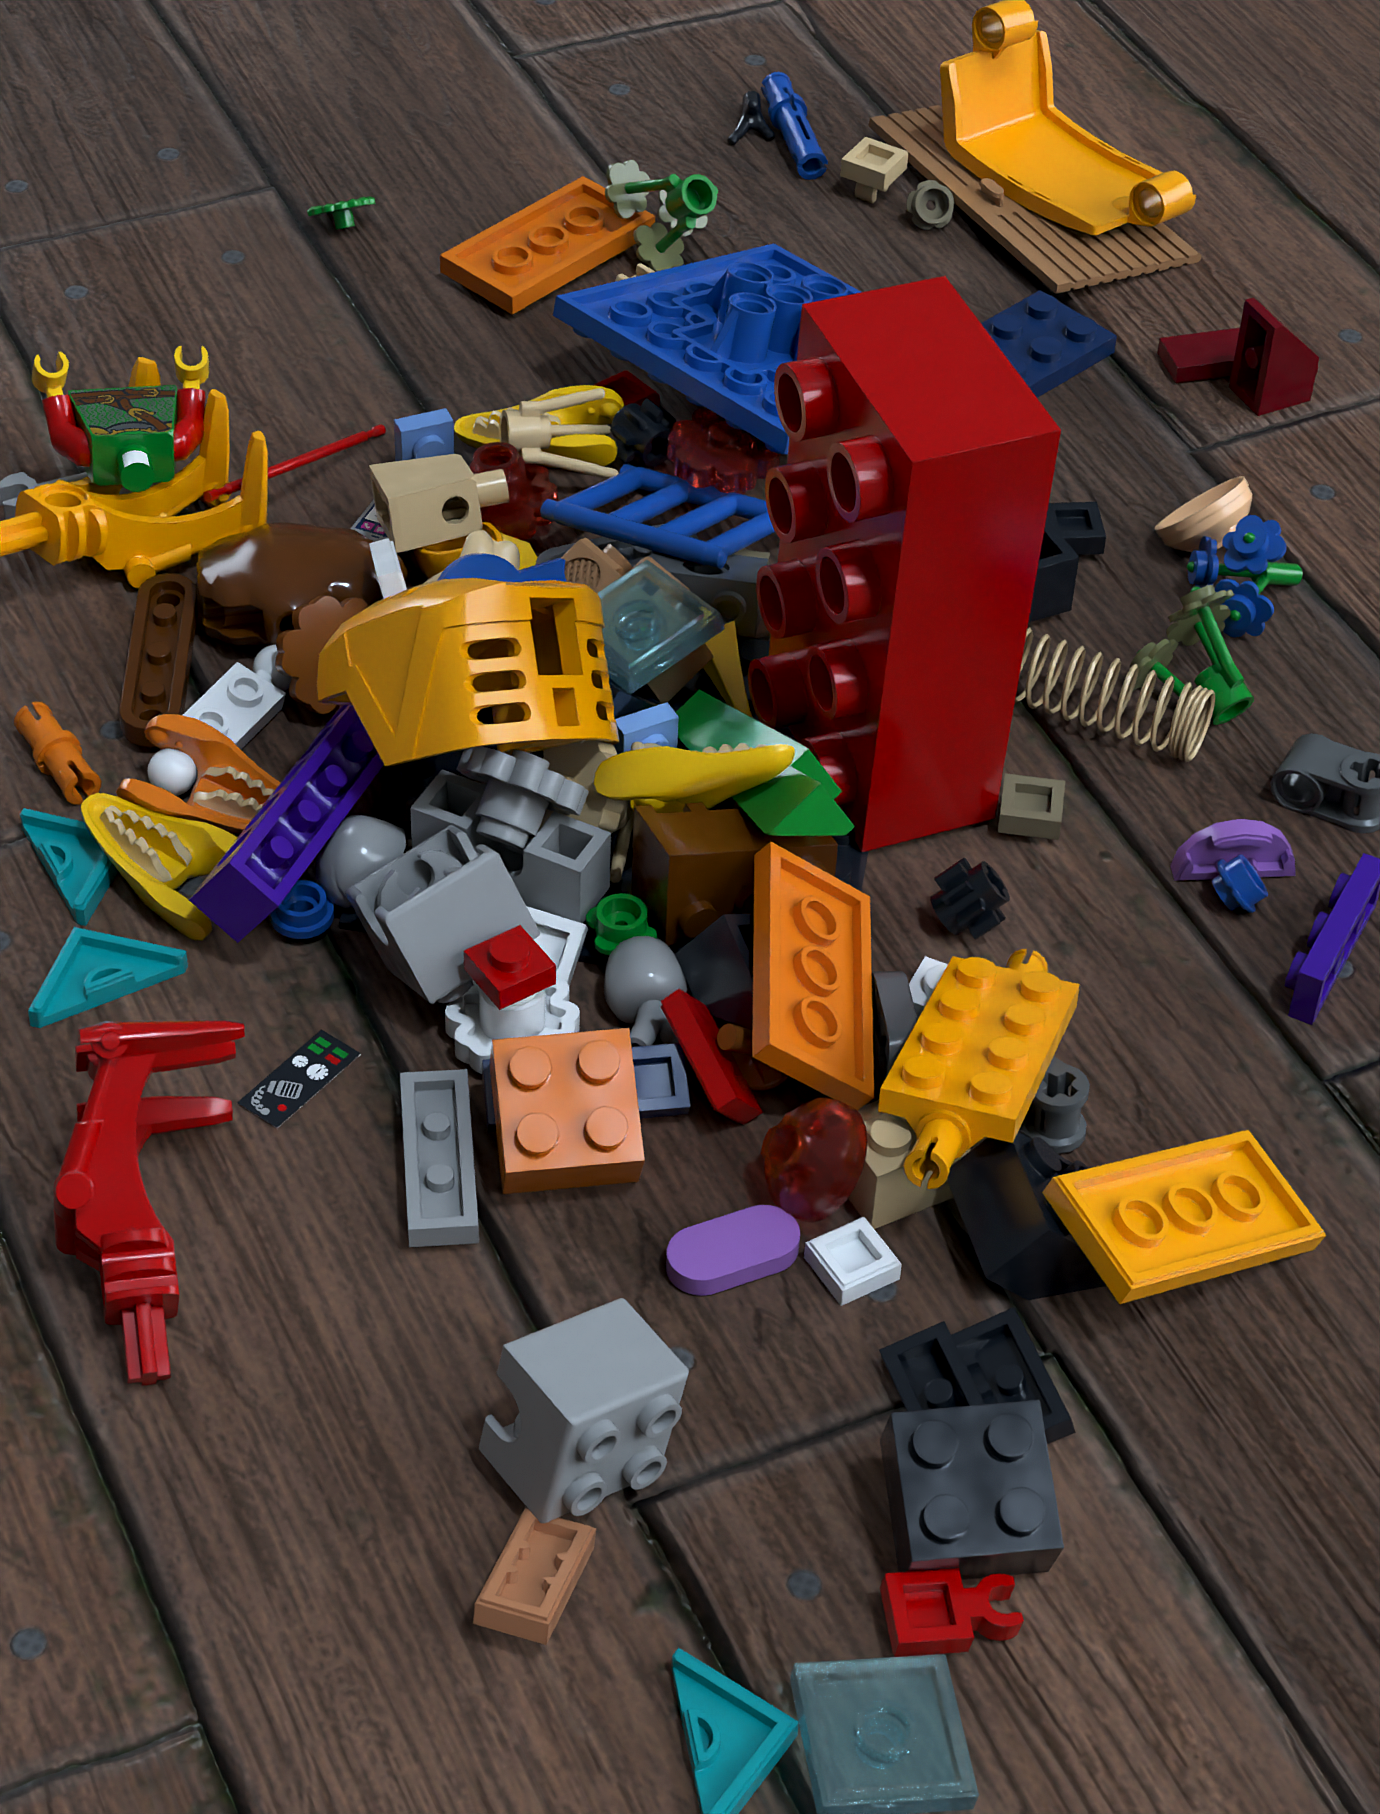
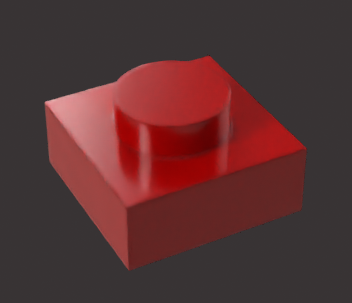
M521 925L463 951L464 970L499 1010L556 984V964Z

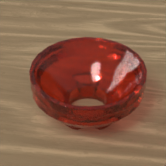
M816 1098L786 1113L778 1125L769 1128L763 1140L761 1154L765 1158L766 1184L772 1201L777 1207L782 1208L786 1213L791 1214L800 1221L815 1223L826 1219L845 1203L856 1187L867 1154L868 1139L866 1125L862 1115L854 1107L830 1098Z

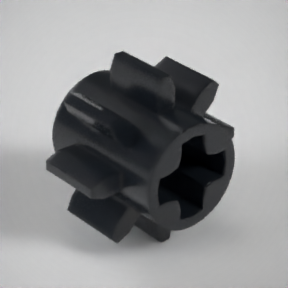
M645 398L641 406L636 403L624 406L614 416L610 429L613 437L617 439L615 442L618 447L616 456L625 464L629 463L635 467L644 468L645 464L654 467L664 463L675 449L676 437L669 429L677 422L676 418L661 406L655 405L648 398Z
M962 858L934 878L941 890L930 897L931 904L940 921L952 934L959 935L966 929H969L974 939H978L1006 919L999 907L1010 900V896L1000 876L987 862L982 861L971 868L966 858Z

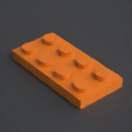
M582 176L440 254V272L513 315L635 245L634 231L641 225L651 227L655 223V215L644 210L643 212H634L633 216L628 219L618 217L614 210V203L608 202L605 197L606 188Z
M770 841L754 855L752 1057L858 1111L874 1099L870 896Z

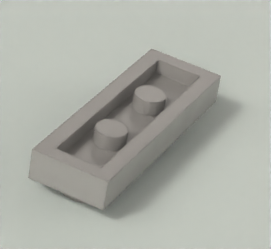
M467 1069L400 1073L409 1247L479 1243Z

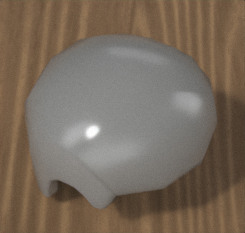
M354 815L344 818L319 851L316 858L315 876L318 885L325 890L326 897L332 903L344 909H349L351 903L345 891L404 854L406 847L405 830L370 816Z

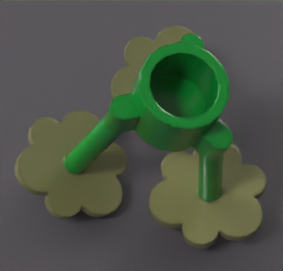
M626 160L623 164L619 162L612 163L607 169L608 186L605 189V197L608 202L614 203L616 215L622 219H628L633 216L634 212H643L647 207L645 196L649 192L659 191V202L663 206L658 209L657 215L661 222L669 223L670 231L668 233L665 226L658 222L653 223L651 227L641 225L634 231V240L639 246L636 250L638 259L646 263L655 272L682 266L684 262L680 254L684 250V244L680 237L690 235L693 228L699 230L707 225L708 218L706 214L711 212L716 205L718 188L706 176L700 174L690 175L683 180L676 174H671L663 179L650 180L647 173L639 171V166L635 160Z
M1213 585L1202 588L1195 586L1189 594L1180 598L1183 608L1168 616L1170 623L1175 622L1166 630L1168 639L1161 640L1157 645L1154 642H1150L1139 650L1132 660L1130 668L1134 664H1137L1139 668L1133 691L1137 688L1142 689L1149 672L1155 670L1157 678L1165 683L1168 677L1173 676L1175 680L1173 692L1179 697L1185 684L1166 667L1172 660V653L1177 648L1179 641H1182L1185 646H1191L1201 640L1212 666L1203 670L1195 678L1194 683L1196 686L1201 685L1208 690L1212 689L1215 693V705L1211 717L1213 724L1218 725L1228 722L1242 714L1252 705L1254 697L1243 682L1245 679L1234 664L1221 634L1225 627L1224 620L1231 613L1227 605L1221 604L1234 596L1232 590H1222L1216 593Z

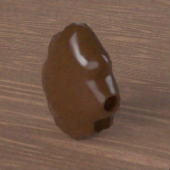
M289 522L266 523L251 531L229 535L217 540L212 545L199 551L196 564L198 594L203 596L204 599L203 626L206 635L227 644L267 647L276 645L277 636L281 632L294 629L292 624L293 611L301 605L309 604L316 597L331 596L339 603L347 598H361L369 606L384 599L369 543L375 541L352 529L319 527ZM397 554L404 581H406L408 571Z

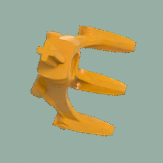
M138 357L132 368L129 387L161 386L156 362L144 357ZM212 389L208 394L205 407L204 436L200 443L199 455L181 471L176 473L174 479L169 482L158 483L145 491L120 495L119 491L123 485L99 486L93 484L88 476L73 482L59 479L52 484L47 483L36 486L34 489L23 490L17 498L15 517L0 521V557L31 549L53 566L65 561L70 562L80 559L83 556L93 557L106 570L123 569L129 584L135 588H140L143 582L156 576V573L189 561L191 555L199 553L200 550L212 545L217 540L229 535L251 531L267 523L268 450L265 436L261 431H255L251 434L240 495L227 501L230 495L225 494L217 500L207 503L203 499L204 492L211 489H219L224 484L229 483V409L225 395L216 389ZM197 499L211 507V509L175 516Z

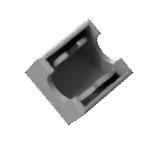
M449 825L345 891L347 898L387 970L431 1004L436 1001L439 1003L451 1002L463 996L471 988L472 978L464 970V950L518 925H521L533 940L540 935V931L500 855L486 845L479 844L476 846L480 854L478 856L467 834L453 825Z
M619 1298L503 1345L497 1376L512 1393L517 1403L519 1414L514 1423L502 1427L492 1414L488 1415L485 1419L479 1450L540 1523H547L570 1512L574 1516L584 1515L596 1508L604 1497L628 1486L635 1490L643 1489L652 1484L663 1473L667 1465V1459L664 1455L671 1431L682 1414V1407L679 1404L689 1370L624 1298Z

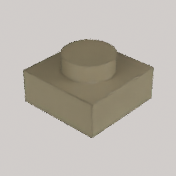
M1005 773L998 832L1059 840L1066 781Z

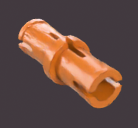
M32 702L33 709L40 717L39 720L34 718L26 705L23 706L15 716L14 726L33 749L34 762L39 770L53 777L62 790L64 797L71 804L80 805L83 803V798L75 786H80L87 797L99 793L101 779L83 758L81 744L74 733L62 729L47 704Z

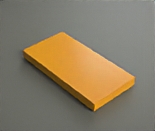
M1249 1130L1055 1176L1042 1191L1119 1304L1315 1250L1326 1236L1324 1230Z

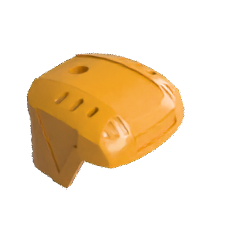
M481 578L443 579L421 584L377 601L343 622L319 654L317 673L318 702L353 705L385 766H396L449 752L488 745H497L498 751L512 755L514 749L527 753L541 750L544 752L546 749L584 740L605 741L612 745L619 743L617 723L614 717L612 690L609 685L608 664L604 653L605 644L602 629L605 627L601 599L594 590L585 584L556 580L503 582ZM491 707L494 724H483L477 718L478 712L483 708Z

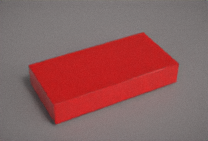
M680 988L662 999V1006L660 1007L714 1110L743 1125L762 1114L763 1112L731 1051L723 1050L718 1046L717 1034L719 1028L707 1006Z

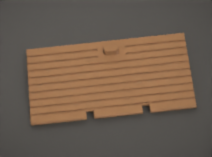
M940 105L930 106L929 109H915L914 112L909 110L903 111L901 114L892 113L888 114L887 117L881 115L870 117L868 126L889 145L909 151L908 162L928 180H935L949 188L953 194L954 203L1055 294L1070 291L1071 288L1075 290L1084 288L1085 285L1089 287L1098 285L1099 282L1107 283L1112 282L1113 279L1121 280L1127 278V276L1134 277L1141 275V273L1148 274L1155 272V270L1162 271L1169 269V267H1180L1184 263L1186 265L1194 264L1201 260V254L1164 223L1149 227L1126 223L1099 235H1090L1063 226L1018 204L1005 196L1004 189L994 180L989 178L980 179L950 155L944 143L943 116Z

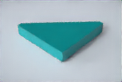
M23 808L20 813V820L25 836L76 923L86 926L113 882L118 870L97 844L87 829L85 822Z
M74 927L28 1009L30 1026L42 1028L181 975L188 968L187 951Z
M678 1648L672 1655L671 1672L701 1814H739L796 1739L799 1721Z

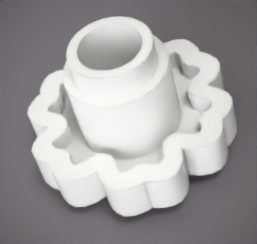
M556 978L555 985L501 1010L495 1006L473 980V986H471L468 992L447 1005L445 1009V1029L448 1036L455 1039V1056L457 1059L470 1064L476 1072L482 1074V1060L490 1059L493 1039L579 1032L580 1010L577 1005L569 1002V985L559 978Z

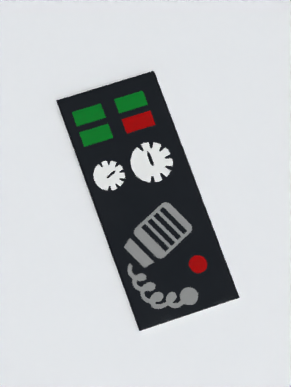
M321 1029L238 1101L237 1104L278 1128L359 1057L361 1053Z

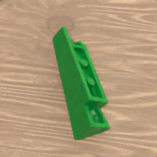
M700 689L675 712L679 717L678 738L690 751L697 750L702 752L704 748L709 746L718 751L722 744H728L734 750L739 743H746L752 748H756L758 745L783 744L790 745L795 749V756L791 765L781 774L768 782L732 796L764 834L772 836H845L855 827L834 800L842 792L809 748Z

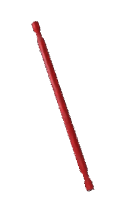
M379 424L372 427L369 431L358 432L268 467V479L366 442L368 438L384 435L386 428L384 425ZM243 477L226 483L219 489H211L204 492L203 499L210 503L222 495H230L240 491Z

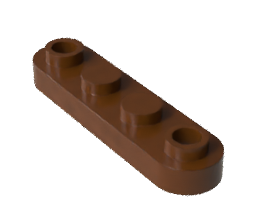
M179 574L153 576L143 582L138 590L119 712L123 735L130 742L140 746L157 747L145 737L144 733L148 722L152 718L162 714L183 715L185 710L198 616L197 589L193 581Z

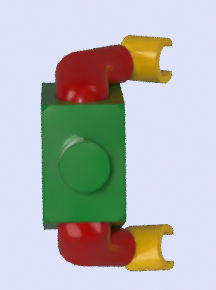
M178 346L175 350V373L178 380L183 383V389L177 390L176 385L68 390V395H64L62 390L66 383L69 361L66 355L62 352L57 353V372L49 373L41 367L40 357L37 354L33 364L32 383L39 391L46 393L47 398L42 400L51 444L55 451L77 466L84 467L91 482L99 486L123 485L125 489L131 492H141L148 489L153 483L169 482L174 479L176 461L187 459L200 445L204 436L205 391L200 389V384L204 383L209 375V359L206 348L202 346V360L195 366H188L182 362V346Z

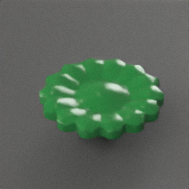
M360 197L348 201H339L335 204L327 203L311 207L307 210L308 217L332 213L335 229L338 230L355 226L352 209L376 203L374 197Z

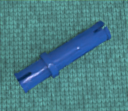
M773 72L767 75L762 81L765 87H761V91L769 104L768 115L773 126L781 130L799 175L808 180L822 176L826 172L827 168L824 164H828V160L806 118L807 107L803 98L794 92L792 83L785 73Z

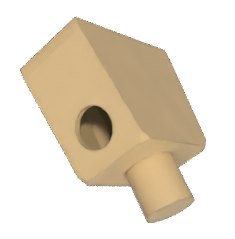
M459 454L369 465L377 519L390 541H393L396 553L467 536L474 531L482 530L480 508L509 502L508 486L503 469L473 474L463 457Z

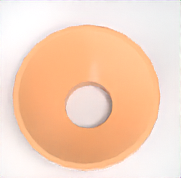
M1244 476L1235 477L1198 495L1161 520L1155 526L1156 533L1162 538L1165 545L1181 551L1192 552L1193 550H1199L1200 541L1203 536L1216 539L1217 549L1223 546L1222 540L1224 536L1229 532L1236 531L1237 523L1243 517L1248 516L1252 492L1248 487L1247 480Z

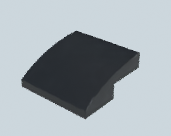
M1015 1307L952 1335L945 1321L879 1349L885 1366L907 1411L1040 1400L1047 1444L1076 1433L1072 1419Z

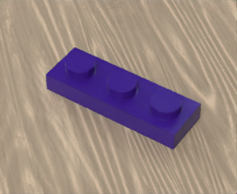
M1363 853L1352 875L1341 873L1338 877L1328 906L1333 910L1330 914L1322 911L1319 912L1307 941V947L1311 948L1310 952L1306 954L1298 951L1288 971L1285 987L1294 990L1288 1013L1289 1017L1313 1025L1376 907L1380 893L1379 858Z

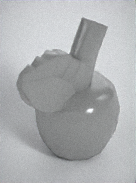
M636 936L620 942L611 952L606 965L604 978L606 1003L619 1020L634 1025L630 1031L631 1047L653 1045L658 1035L661 1042L665 1044L679 1043L660 1006H662L661 1000L680 988L686 992L688 983L672 950L663 941L651 936ZM714 1019V1021H715L717 1027H718L719 1030H720L721 1026H720L719 1023Z

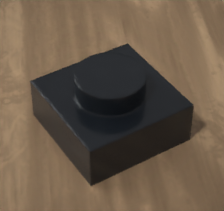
M1097 502L1049 503L1046 519L1078 556L1104 554L1106 533Z

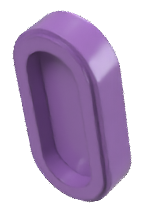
M756 1205L684 1228L671 1238L667 1246V1275L678 1289L688 1294L704 1296L779 1273L790 1267L798 1256L800 1242L799 1225L796 1219L782 1208L772 1205Z

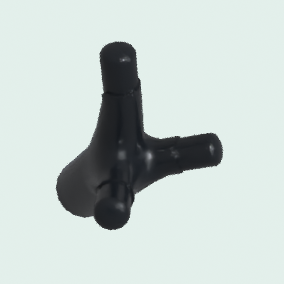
M748 91L743 96L740 121L734 132L727 139L731 145H735L751 129L758 130L768 141L775 138V133L768 127L763 118L761 96L756 91Z

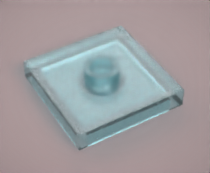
M645 560L597 593L601 599L605 623L602 631L609 678L630 694L725 629L720 612L648 560Z
M945 1654L794 1663L790 1682L817 1814H917L973 1810L979 1793Z

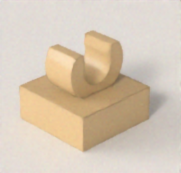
M864 137L842 158L840 176L857 182L855 187L856 198L874 203L877 197V189L886 192L889 186L907 169L909 151Z

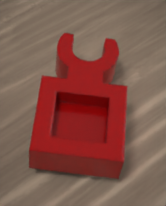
M959 1568L885 1573L880 1586V1592L893 1657L969 1652L974 1640L973 1631H978L984 1637L996 1641L1014 1638L1018 1635L1024 1621L1022 1613H1000L993 1609L989 1603L995 1600L1004 1601L1010 1599L1015 1587L1014 1577L1007 1574H992L983 1578L976 1587L963 1588Z

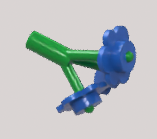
M1256 515L1243 517L1237 523L1236 531L1227 533L1222 540V544L1225 550H1227L1224 555V563H1219L1218 556L1216 555L1217 541L1216 539H1211V537L1203 536L1200 541L1199 550L1191 552L1187 565L1188 581L1190 584H1195V586L1200 588L1213 585L1218 575L1251 578L1253 581H1244L1239 585L1232 579H1223L1215 586L1216 593L1222 590H1232L1234 593L1233 597L1221 604L1227 605L1231 611L1230 616L1224 620L1225 627L1223 631L1228 636L1241 637L1245 632L1251 636L1261 635L1265 629L1264 622L1268 621L1274 613V606L1267 597L1259 594L1267 585L1296 586L1302 580L1303 572L1298 564L1275 562L1281 559L1287 550L1284 539L1279 536L1281 534V527L1275 520H1267L1263 523L1262 519Z

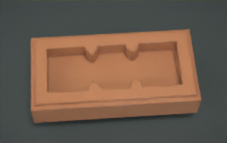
M525 1508L475 1602L473 1624L547 1645L594 1549L596 1528L559 1517L547 1523H540L532 1512Z

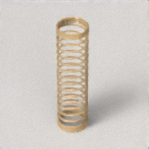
M1030 627L1027 628V640L1023 651L1020 672L1026 662L1033 639V631ZM1048 634L1042 636L1031 660L1026 688L1019 697L1015 698V703L1026 697L1027 704L1032 709L1043 703L1045 711L1049 715L1061 709L1063 718L1069 721L1079 714L1080 723L1084 727L1096 721L1101 733H1105L1114 727L1116 736L1119 739L1127 737L1132 732L1133 740L1138 746L1150 738L1152 749L1156 752L1162 750L1168 744L1170 755L1175 759L1179 758L1181 761L1189 762L1195 757L1204 740L1213 714L1215 693L1212 689L1208 690L1206 687L1203 688L1199 685L1192 691L1193 686L1191 682L1186 683L1179 696L1170 731L1163 742L1157 746V726L1164 715L1174 688L1175 680L1173 676L1168 677L1157 701L1152 725L1145 736L1139 740L1138 725L1154 689L1157 677L1155 670L1150 671L1147 675L1138 698L1134 719L1128 729L1122 734L1120 732V718L1135 687L1139 672L1138 665L1134 664L1129 669L1121 688L1115 716L1107 727L1104 728L1102 726V713L1118 679L1121 668L1120 659L1116 658L1111 663L1103 682L1097 710L1089 721H1085V704L1090 698L1099 677L1103 663L1102 653L1098 652L1093 657L1085 676L1079 705L1069 716L1066 711L1067 699L1080 675L1086 650L1082 645L1075 651L1066 674L1061 700L1054 709H1050L1049 694L1055 686L1064 665L1068 643L1064 639L1058 644L1049 665L1043 695L1036 703H1033L1031 701V689L1040 675L1050 647V636ZM1043 647L1042 655L1036 668L1037 660ZM1059 655H1060L1059 662H1058L1057 667H1056V670H1055V672H1054V669H1055L1057 660H1058Z

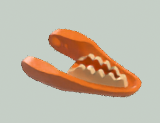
M162 714L148 722L144 731L145 737L160 749H176L186 753L193 759L197 768V781L188 801L184 802L165 789L137 779H124L118 786L116 793L118 797L154 812L187 820L206 822L229 833L241 834L280 782L252 761L230 738L212 726L187 716Z

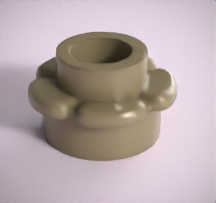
M926 180L920 182L917 185V189L909 193L906 208L912 214V222L917 227L924 230H930L932 227L942 228L952 218L954 197L946 186L939 184L935 180ZM928 201L934 203L933 210L927 209L926 203Z

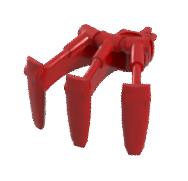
M225 1020L103 1021L96 1025L78 1029V1041L81 1044H88L75 1046L76 1072L87 1071L90 1078L94 1081L88 1101L76 1104L77 1122L74 1125L60 1173L54 1182L55 1244L60 1252L76 1255V1259L100 1272L105 1324L122 1325L128 1383L141 1382L142 1386L156 1384L157 1380L171 1378L165 1320L177 1316L180 1296L174 1240L161 1224L148 1199L139 1168V1153L150 1135L216 1125L233 1120L231 1100L215 1096L141 1097L152 1073L217 1064L235 1059L236 1048L235 1041L233 1040L245 1037L243 1023Z

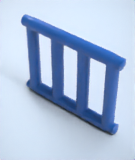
M624 464L621 467L618 475L560 501L546 499L540 508V514L543 519L554 521L557 524L716 568H722L728 556L775 533L765 500ZM638 489L652 493L609 514L595 511V509ZM685 502L700 506L657 528L642 524ZM733 515L749 519L708 541L691 537Z

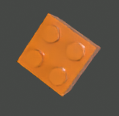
M629 1028L492 1040L489 1065L503 1194L639 1182L645 1157Z

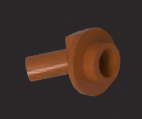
M732 1024L723 1025L717 1034L718 1046L723 1050L731 1051L751 1090L763 1091L775 1088L787 1079L788 1075L752 1057V1029Z

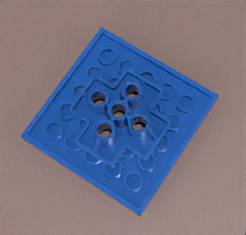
M773 243L557 295L553 316L573 327V331L577 335L593 339L608 348L610 354L615 358L629 361L648 372L647 375L652 380L668 384L683 393L690 403L706 407L725 418L726 424L730 427L744 430L765 442V447L770 451L788 455L789 436L786 434L778 415L774 394V379L780 364L797 361L802 304L861 293V291Z

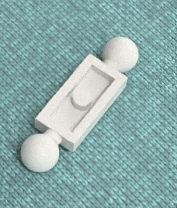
M276 645L267 646L257 654L253 663V671L236 662L182 716L195 718L212 726L242 749L282 709L286 695L284 691L289 689L292 677L279 673L275 666L278 653ZM165 748L158 751L151 758L148 765L150 783L176 796L187 792L193 786L197 777V768L193 759L186 753L176 749Z

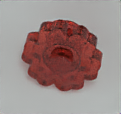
M709 409L695 410L692 420L675 422L673 431L668 436V458L675 462V475L683 480H687L695 488L713 486L722 493L735 492L744 495L748 490L754 489L757 484V478L766 479L769 469L779 465L781 454L767 449L764 445L765 442L750 433L730 427L726 424L725 418Z
M504 442L488 443L475 451L473 461L469 466L473 474L503 469L509 492L508 503L480 508L482 522L491 523L500 533L519 540L532 538L536 534V526H544L553 522L543 519L540 514V508L546 499L559 501L557 486L550 482L549 470L536 464H525L517 449L513 445Z

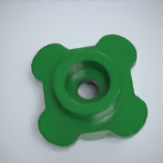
M621 893L607 896L598 903L597 907L591 908L586 914V924L595 930L597 936L595 938V949L602 954L610 955L620 942L632 937L651 936L657 939V931L649 927L647 923L648 908L645 903L636 896Z

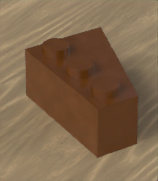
M736 801L733 809L708 810L703 802L685 803L683 812L657 813L652 805L634 806L631 895L638 897L645 903L648 908V923L657 931L659 939L667 944V946H671L695 938L723 914L754 913V855L770 841L834 877L836 873L838 844L832 836H772L764 834Z

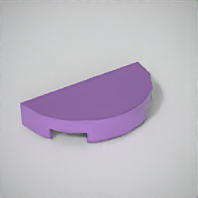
M1236 819L1215 823L1194 833L1178 848L1170 867L1174 881L1214 879L1219 875L1217 866L1219 860L1224 859L1226 862H1229L1239 854H1242L1251 863L1260 877L1296 876L1295 858L1290 843L1279 829L1263 821Z

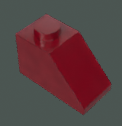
M1254 297L1246 299L1229 388L1257 416L1311 401L1315 377L1318 372L1319 356Z

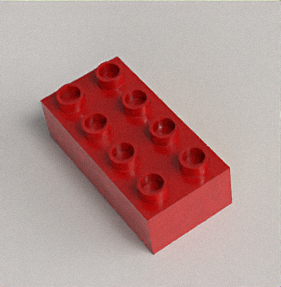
M946 276L802 304L797 361L780 364L774 379L776 407L781 424L789 436L787 465L769 469L765 480L767 510L772 526L780 538L778 563L762 566L757 574L756 591L759 609L764 624L771 636L769 656L754 659L749 665L748 685L751 701L759 721L772 729L788 726L798 743L809 748L842 792L834 800L855 826L853 828L855 832L854 841L860 851L866 852L995 819L1061 429Z

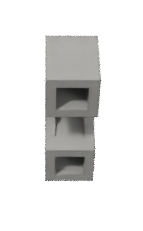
M442 769L410 808L412 848L449 825H453L467 834L478 856L480 854L476 846L479 844L486 845L500 855L526 906L583 923L586 920V914L598 904L610 887L611 832L554 811L537 832V835L533 839L528 838L524 850L501 844L476 832L481 819L476 815V811L486 785Z

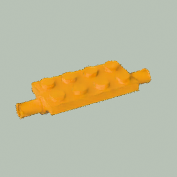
M1027 949L1017 950L1009 957L1006 968L996 966L993 962L984 958L969 957L964 959L952 956L880 1088L878 1112L904 1117L916 1133L917 1141L904 1162V1172L914 1185L921 1187L927 1172L932 1171L927 1189L941 1187L948 1178L954 1160L960 1158L970 1147L984 1137L1010 1143L1014 1142L1074 1014L1080 984L1060 980L1057 976L1048 973V964L1039 952L1033 950L1028 963L1024 964L1023 961L1026 957Z

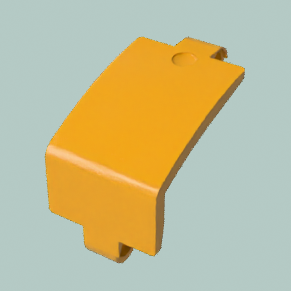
M1002 0L976 11L972 21L973 52L945 61L940 66L944 143L947 151L955 160L980 179L989 178L994 180L1004 189V195L1018 204L1063 226L1090 235H1099L1126 223L1146 227L1156 226L1180 216L1193 208L1196 194L1193 195L1192 187L1182 173L1175 170L1163 173L1120 152L1077 125L1054 106L1052 62L1047 34L1044 31L1037 30L1038 20L1034 19L1033 11L1025 0Z

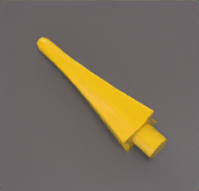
M704 614L698 618L707 630L701 638L714 657L703 669L727 705L752 717L742 674L735 621L721 626L716 614Z

